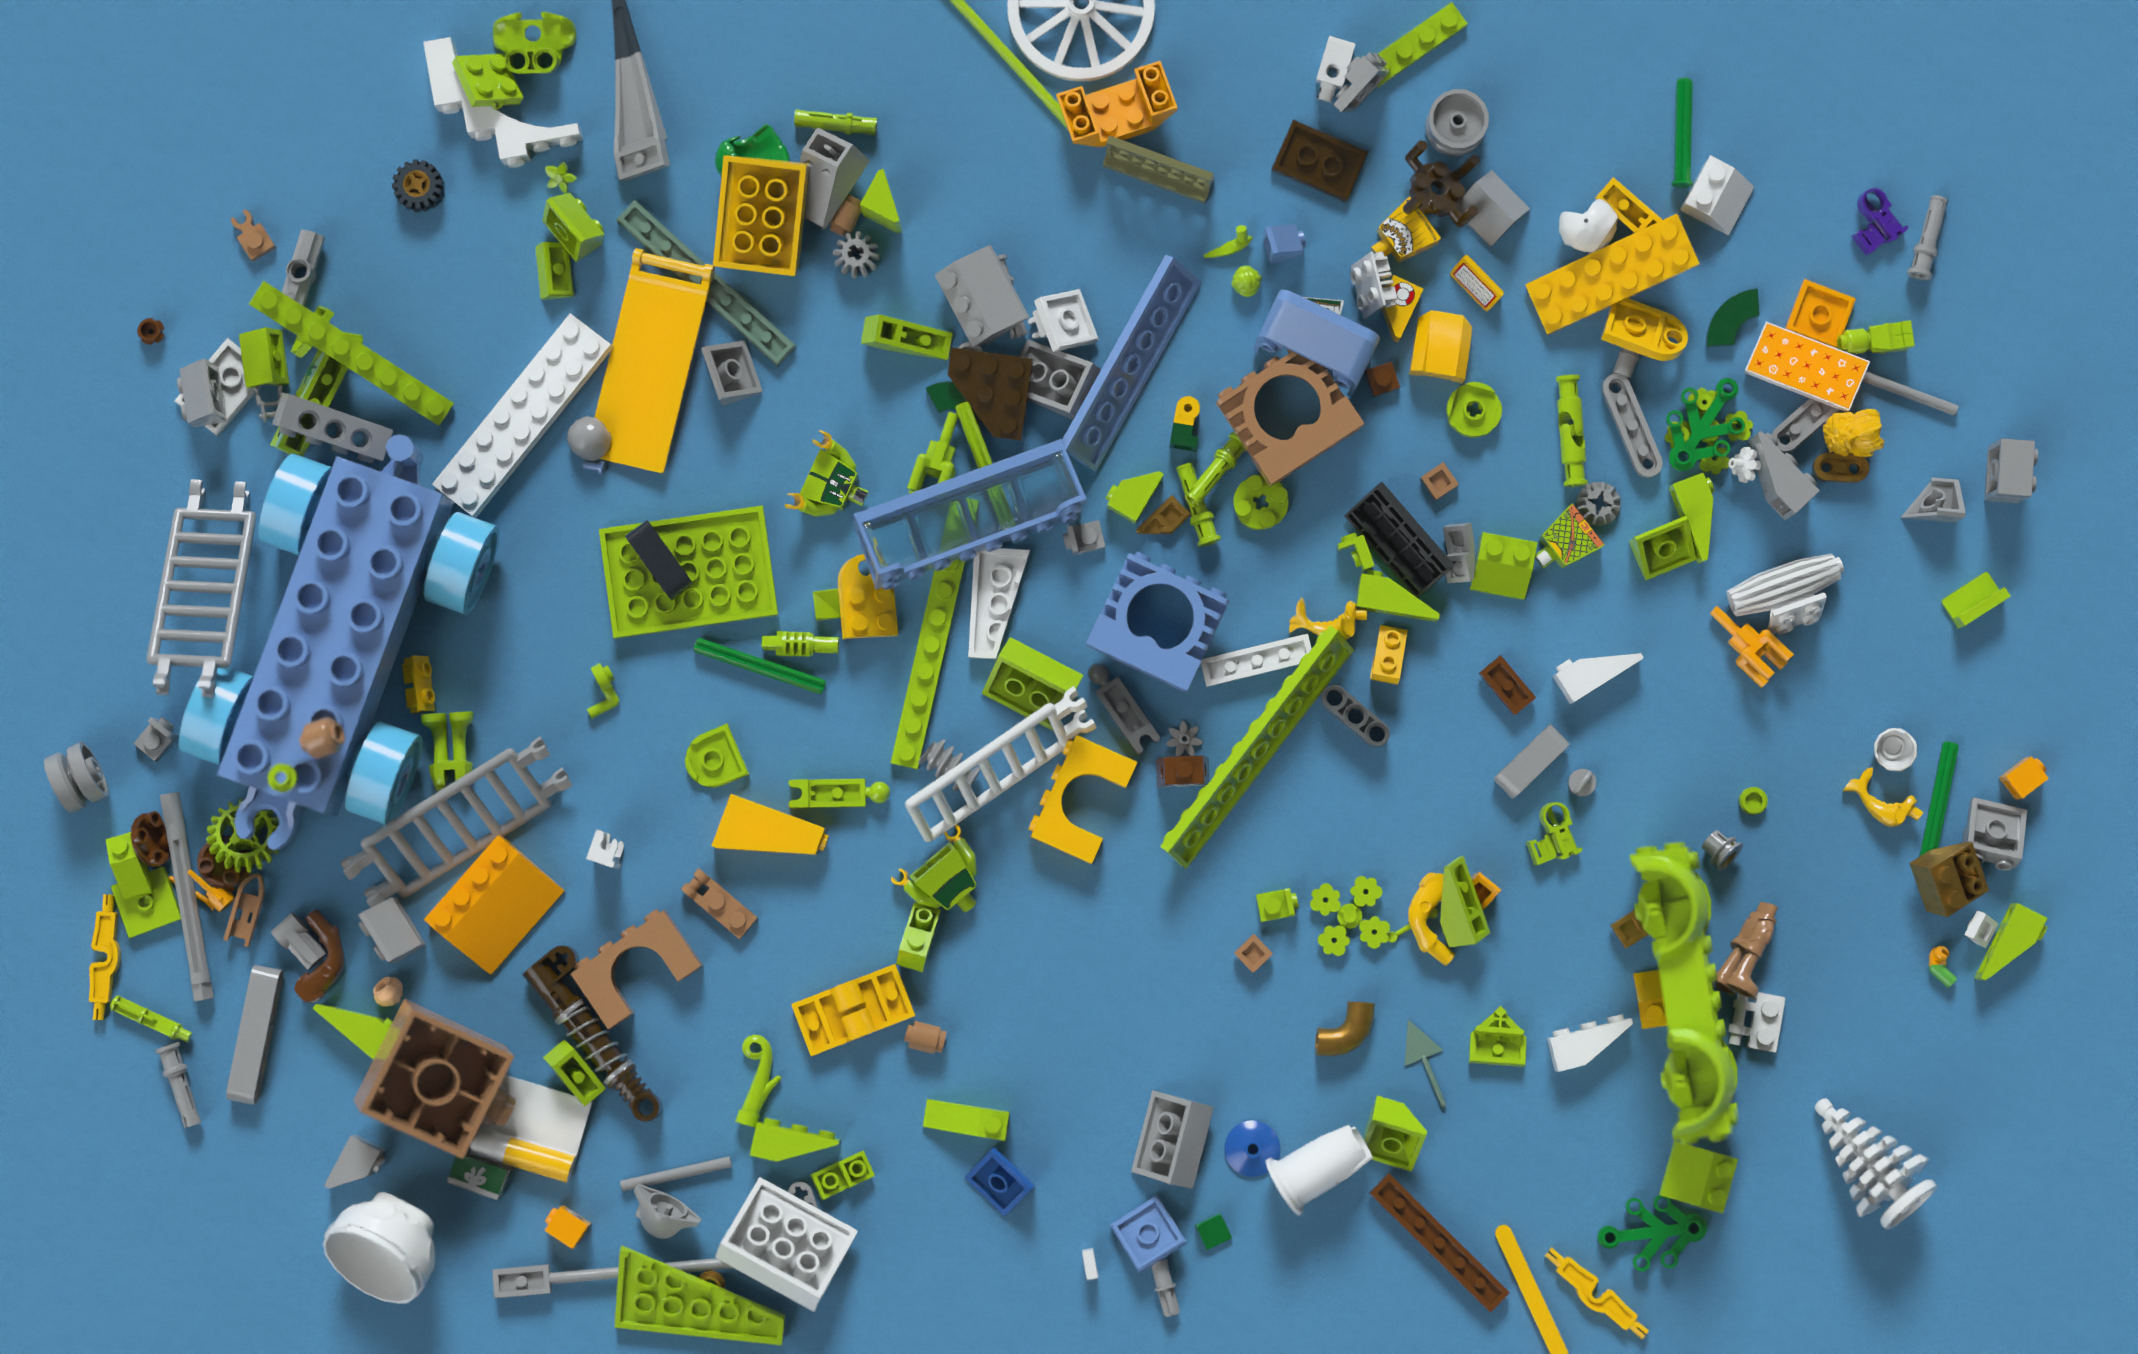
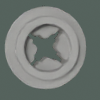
M1592 482L1580 491L1576 505L1578 511L1589 524L1602 526L1612 522L1617 517L1621 509V497L1618 495L1615 487L1605 482ZM1602 493L1603 502L1610 505V507H1602L1598 514H1596V505L1590 501L1596 500Z

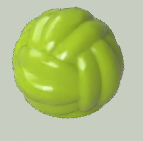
M1241 266L1233 275L1231 285L1240 295L1251 297L1260 288L1262 277L1252 267Z

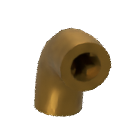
M1347 1001L1346 1019L1341 1026L1337 1028H1317L1315 1037L1316 1056L1344 1055L1358 1048L1370 1034L1374 1019L1375 1003Z

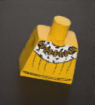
M1408 197L1378 227L1377 233L1382 240L1373 245L1371 251L1373 254L1383 252L1384 256L1392 253L1398 262H1402L1436 246L1441 238L1422 211L1417 209L1411 214L1403 212V206L1411 199V197Z

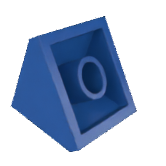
M995 1146L964 1177L1004 1216L1035 1186Z

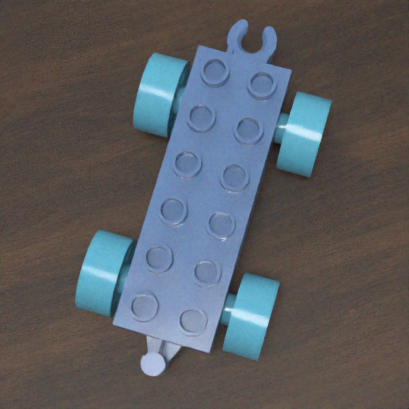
M395 435L386 443L385 449L392 460L381 472L338 456L333 467L296 454H290L279 467L270 485L260 516L259 540L261 543L298 555L299 558L255 675L252 676L229 667L217 668L214 698L202 697V689H199L198 681L188 702L179 736L181 752L220 765L217 775L249 786L246 799L241 802L236 812L235 827L240 838H252L255 833L254 820L257 813L264 809H271L278 815L279 826L270 835L267 844L271 849L280 850L289 844L295 836L300 823L299 816L304 807L337 816L345 794V807L348 812L386 825L397 817L410 791L421 757L422 737L383 722H378L368 735L369 729L424 582V598L427 602L468 615L476 606L491 573L498 549L500 529L499 526L460 512H456L446 524L454 502L442 493L421 486L420 466L424 458L423 453L405 435ZM323 718L333 719L342 726L345 733V742L342 744L340 751L322 758L311 757L301 748L299 741L304 726L307 723ZM277 764L290 765L296 771V785L288 792H277L268 783V773ZM283 772L277 776L279 783L286 781V774Z

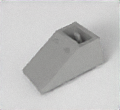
M818 127L803 148L799 163L810 164L804 219L825 229L870 160L853 144Z
M1760 431L1748 441L1749 447L1757 451V457L1754 461H1761V468L1757 470L1765 500L1784 520H1787L1820 491L1816 487L1817 482L1808 473L1803 474L1796 467L1798 465L1797 461L1789 453L1784 454L1777 447L1778 442L1771 434H1764Z

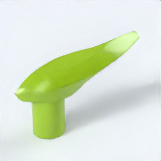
M1239 225L1236 227L1237 238L1204 254V258L1234 254L1247 247L1253 237L1248 236L1245 225Z

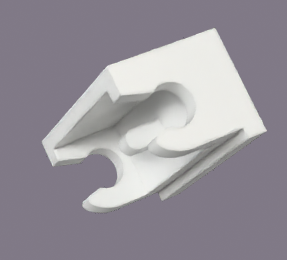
M596 829L586 859L620 870L621 864L619 862L624 850L623 841L618 843L614 839L610 843L611 834Z

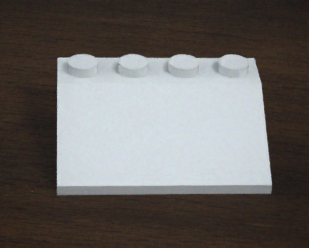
M759 1177L720 1243L715 1258L806 1308L815 1311L858 1230Z

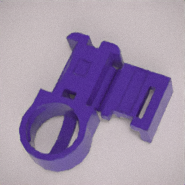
M1871 188L1863 192L1857 200V208L1868 220L1869 223L1867 225L1869 228L1864 232L1861 229L1851 237L1865 256L1872 253L1883 243L1888 244L1894 241L1899 235L1908 230V225L1902 227L1889 210L1892 204L1886 194L1877 188ZM1867 194H1873L1879 199V211L1871 205L1867 199Z

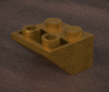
M1964 842L1932 849L1909 863L1927 912L1949 917L1989 891L1973 842Z

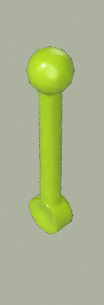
M1434 908L1427 919L1436 918L1438 910ZM1410 924L1396 932H1388V941L1391 943L1395 942L1398 936L1411 929Z

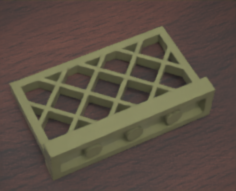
M1110 135L1106 142V156L1102 167L1205 204L1215 178L1212 172Z

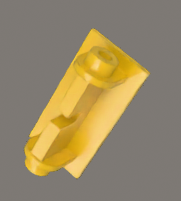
M413 655L404 658V664H402L404 684L413 683L414 688L405 689L407 708H410V713L435 711V693L432 688V667L429 663V656Z

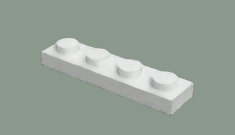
M1308 634L1202 659L1201 667L1206 687L1299 665L1301 658L1312 649Z

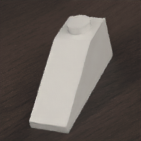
M1639 653L1579 659L1574 663L1568 659L1556 667L1558 673L1552 677L1568 702L1572 704L1644 657Z

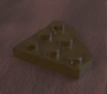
M951 347L948 376L993 437L1023 441L1034 359Z

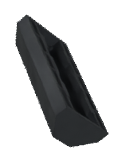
M1383 482L1374 487L1344 515L1359 534L1364 535L1366 542L1410 593L1417 598L1455 566Z

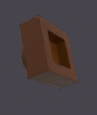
M1392 362L1365 370L1373 398L1400 389Z

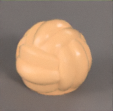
M384 977L373 989L376 1003L383 1007L394 1006L399 1003L403 996L401 981L395 977Z

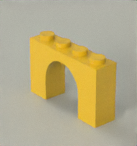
M1076 735L1074 740L1068 739L1062 753L1067 755L1063 766L1057 764L1051 777L1052 780H1055L1054 786L1051 791L1045 790L1040 801V805L1044 806L1040 816L1034 815L1028 830L1032 831L1031 838L1092 865L1103 838L1075 826L1066 818L1061 805L1063 792L1071 781L1085 775L1100 777L1126 789L1137 762Z

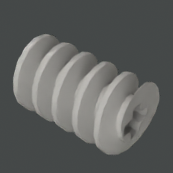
M945 739L937 743L934 741L918 761L920 765L928 761L926 768L928 771L937 767L935 774L937 778L962 763L963 753L953 756L954 746L945 750ZM979 766L965 773L970 786H972L979 775ZM955 781L953 791L956 792L960 789Z

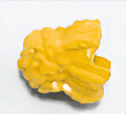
M1865 409L1855 414L1852 412L1834 413L1827 419L1826 424L1823 425L1824 439L1830 453L1834 452L1842 456L1853 453L1854 456L1872 457L1875 450L1882 449L1885 443L1880 437L1882 427L1880 413L1875 409Z

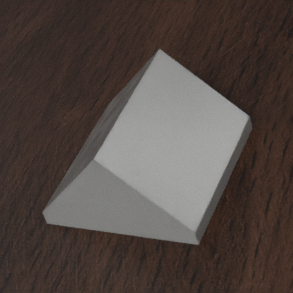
M1492 170L1462 197L1460 205L1457 207L1461 214L1471 205L1477 207L1478 214L1468 225L1490 247L1530 210Z
M745 340L701 348L722 406L763 392Z

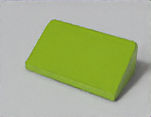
M560 242L540 243L535 247L541 300L573 297L569 253Z

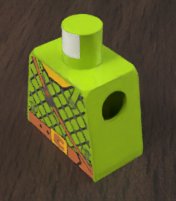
M1572 503L1539 537V540L1545 547L1535 554V560L1543 569L1553 561H1556L1563 569L1598 551L1605 544Z

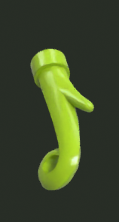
M754 1034L744 1040L742 1051L747 1058L753 1060L760 1059L743 1106L741 1110H738L735 1122L756 1128L762 1106L773 1088L781 1081V1076H776L769 1081L772 1066V1049L770 1043L763 1036ZM758 1043L762 1051L752 1053L750 1045Z

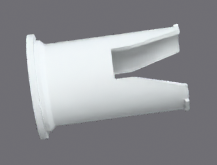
M1348 1125L1309 1142L1279 1161L1273 1160L1270 1157L1266 1160V1165L1282 1197L1293 1212L1300 1216L1303 1214V1208L1306 1203L1337 1186L1338 1183L1350 1177L1373 1157L1356 1127L1351 1128Z

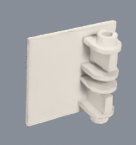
M1370 252L1350 266V278L1356 287L1358 295L1357 306L1362 311L1363 319L1384 306L1386 308L1396 306L1398 298L1395 287H1386L1394 284L1393 280L1380 282V279L1392 276L1391 272H1388L1390 271L1388 258L1384 256L1383 252L1374 254Z

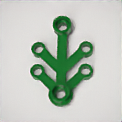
M1724 378L1718 382L1715 387L1716 397L1701 420L1696 404L1698 392L1694 388H1686L1681 393L1680 399L1685 404L1691 435L1685 443L1680 426L1683 422L1682 413L1677 410L1669 412L1666 416V424L1670 427L1674 447L1669 453V463L1675 470L1688 471L1695 465L1696 460L1711 457L1724 458L1728 455L1730 445L1724 440L1717 441L1712 447L1695 448L1700 440L1727 434L1739 435L1745 429V422L1739 417L1732 418L1728 423L1710 426L1725 402L1733 400L1738 394L1739 388L1735 380ZM1723 385H1731L1732 392H1724ZM1691 392L1694 395V400L1687 401L1684 396L1685 393ZM1670 416H1678L1679 423H1671ZM1733 422H1738L1741 425L1739 431L1732 429L1731 424ZM1717 445H1724L1726 452L1724 454L1718 453ZM1681 452L1686 453L1688 460L1685 462L1680 461L1678 454Z
M1657 1195L1653 1199L1654 1208L1660 1212H1666L1678 1223L1666 1225L1644 1208L1641 1200L1629 1198L1625 1203L1626 1211L1638 1216L1650 1227L1617 1230L1615 1227L1607 1225L1599 1229L1597 1240L1601 1246L1612 1249L1617 1247L1620 1242L1651 1239L1642 1252L1635 1255L1632 1259V1265L1636 1270L1646 1271L1650 1267V1259L1667 1237L1679 1235L1670 1250L1664 1251L1660 1255L1661 1264L1666 1268H1673L1678 1263V1256L1689 1242H1698L1704 1238L1707 1232L1705 1220L1697 1214L1685 1215L1671 1204V1200L1668 1197ZM1660 1198H1665L1667 1202L1664 1208H1659L1657 1205V1201ZM1632 1201L1638 1202L1639 1208L1637 1211L1633 1212L1630 1210L1629 1205ZM1691 1223L1698 1225L1696 1233L1689 1232L1688 1228ZM1609 1232H1612L1615 1236L1614 1241L1611 1243H1607L1605 1240V1235ZM1667 1254H1671L1674 1257L1673 1263L1669 1265L1664 1262ZM1640 1257L1646 1260V1264L1642 1268L1636 1265V1261Z

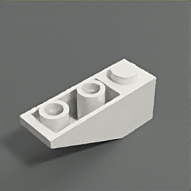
M1623 1014L1606 1018V1024L1597 1026L1596 1021L1579 1025L1580 1030L1570 1032L1569 1028L1553 1031V1037L1547 1038L1555 1071L1559 1072L1589 1063L1633 1024L1632 1018L1624 1019Z

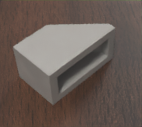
M351 1135L324 1186L333 1188L371 1176L374 1172L378 1173L385 1162V1158L382 1157L385 1149L358 1135Z

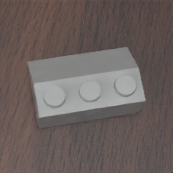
M991 245L954 261L935 274L972 347L990 344L1029 318Z
M1152 1090L1131 1172L1172 1185L1193 1189L1214 1107Z

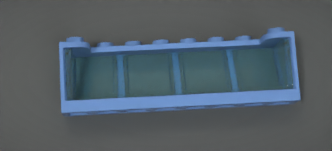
M1062 439L858 512L854 514L853 524L875 588L883 587L884 590L896 587L900 584L899 581L906 578L910 580L921 578L925 575V571L934 568L936 571L943 570L949 567L951 562L961 559V561L970 560L977 556V552L985 549L987 552L995 551L1003 546L1002 543L1010 540L1013 543L1022 541L1028 537L1029 533L1038 531V533L1046 532L1054 527L1053 524L1062 521L1064 524L1071 523L1079 518L1078 515H1081L1086 502V496Z

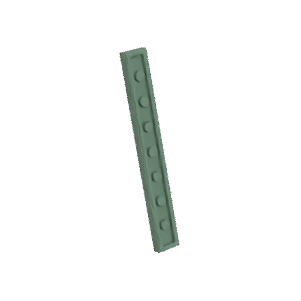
M636 200L616 219L620 225L652 254L705 266V263ZM671 270L681 280L701 285V276ZM715 273L706 303L778 367L796 348V345Z

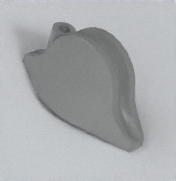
M640 1184L634 1189V1193L639 1201L635 1215L641 1219L646 1231L654 1237L661 1239L670 1238L683 1228L697 1226L702 1220L683 1202L671 1195Z

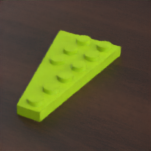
M621 1245L614 1328L782 1345L785 1314Z

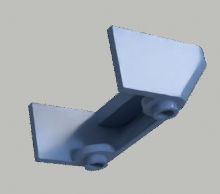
M1280 290L1257 337L1253 351L1258 352L1260 347L1271 353L1281 351L1283 347L1332 370V375L1336 379L1335 382L1339 386L1349 389L1347 396L1352 398L1380 337L1374 331L1288 290Z

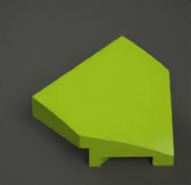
M1502 1006L1496 1009L1493 1014L1478 1025L1470 1034L1468 1063L1524 1067L1526 1065L1525 1031L1516 1025L1506 1014L1507 1012Z

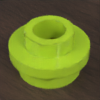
M277 764L268 773V783L277 792H288L296 785L297 774L290 765ZM283 772L286 774V781L279 783L277 776Z

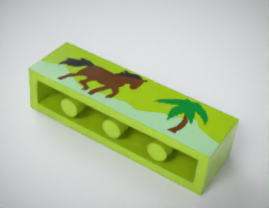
M318 349L295 396L329 407L348 368ZM308 413L304 414L300 420L301 426L304 429L308 428L311 424V417ZM278 427L270 446L288 455L296 454L304 457L310 443L305 442L306 436L296 433L295 438L279 433L280 427Z

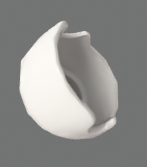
M1890 728L1880 733L1875 740L1874 756L1885 769L1889 771H1903L1912 766L1917 757V744L1914 738L1905 730Z

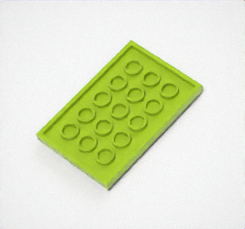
M763 505L650 522L694 584L672 601L625 537V535L642 523L599 529L614 639L779 615Z

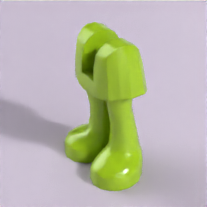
M473 711L449 713L453 740V760H448L447 713L421 715L422 724L431 729L433 736L434 764L429 765V772L436 791H440L448 786L447 770L455 769V780L472 771L473 763L468 762L466 756L467 727L473 722Z

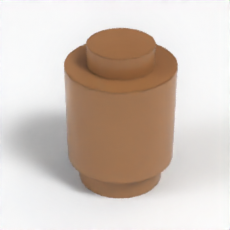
M847 195L829 222V230L843 237L845 233L851 234L862 212L860 208L861 201L851 195Z
M915 1021L913 1026H907L904 1041L909 1042L908 1048L931 1054H934V1052L942 1053L947 1031L940 1030L941 1027Z

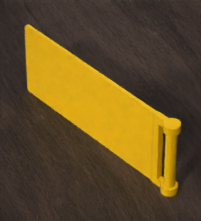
M635 248L612 344L614 348L610 352L594 417L604 423L612 438L609 450L599 459L658 473L665 472L707 297L715 275V266L710 264L702 266L645 253L643 249ZM643 264L701 276L702 282L700 285L640 270Z

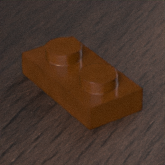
M1501 655L1478 673L1513 716L1536 698Z

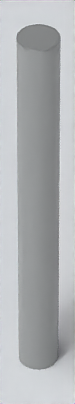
M1867 371L1862 382L1953 416L1956 415L1959 407L1953 403Z
M730 1156L621 1180L622 1191L635 1189L638 1184L650 1186L732 1167V1161Z

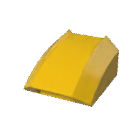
M1430 310L1418 317L1409 369L1410 375L1442 378L1457 383L1465 381L1472 326L1463 315Z

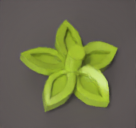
M563 162L558 167H545L547 175L551 177L547 187L554 188L559 184L560 189L567 194L569 189L568 183L575 181L577 177L566 173L568 171L566 163Z

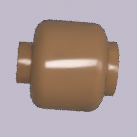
M323 718L307 723L302 730L299 741L301 748L311 757L322 758L340 751L342 744L345 742V733L338 722L330 718Z

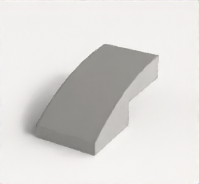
M1461 523L1442 527L1448 552L1446 556L1455 565L1446 573L1447 583L1473 581L1475 546L1472 524Z

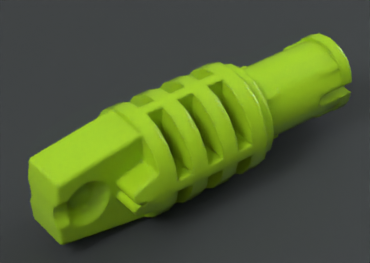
M777 631V636H762V649L776 651V656L811 657L814 653L838 654L839 637L814 636L811 632Z

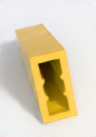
M730 794L711 846L728 850L817 855L819 850L824 851L829 835L825 834L827 829Z

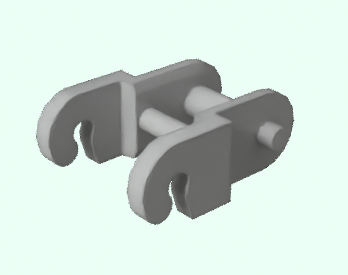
M278 385L279 399L265 403L260 400L259 389L254 388L256 406L261 407L262 414H259V418L263 419V423H266V418L275 417L276 411L265 413V407L279 405L282 396V385Z

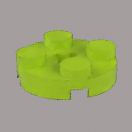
M1469 382L1456 389L1449 397L1446 405L1449 426L1460 435L1469 438H1478L1489 434L1497 426L1502 415V404L1495 391L1490 386L1481 382ZM1473 403H1477L1478 409L1482 410L1481 414H1476L1475 417H1471L1470 412L1466 410V407H1471Z
M1252 475L1238 486L1234 494L1233 506L1237 518L1249 529L1257 531L1270 529L1278 525L1285 517L1288 509V494L1280 482L1269 487L1262 475ZM1261 495L1265 496V501L1269 503L1268 507H1262L1261 510H1257L1253 499L1255 497L1260 498Z

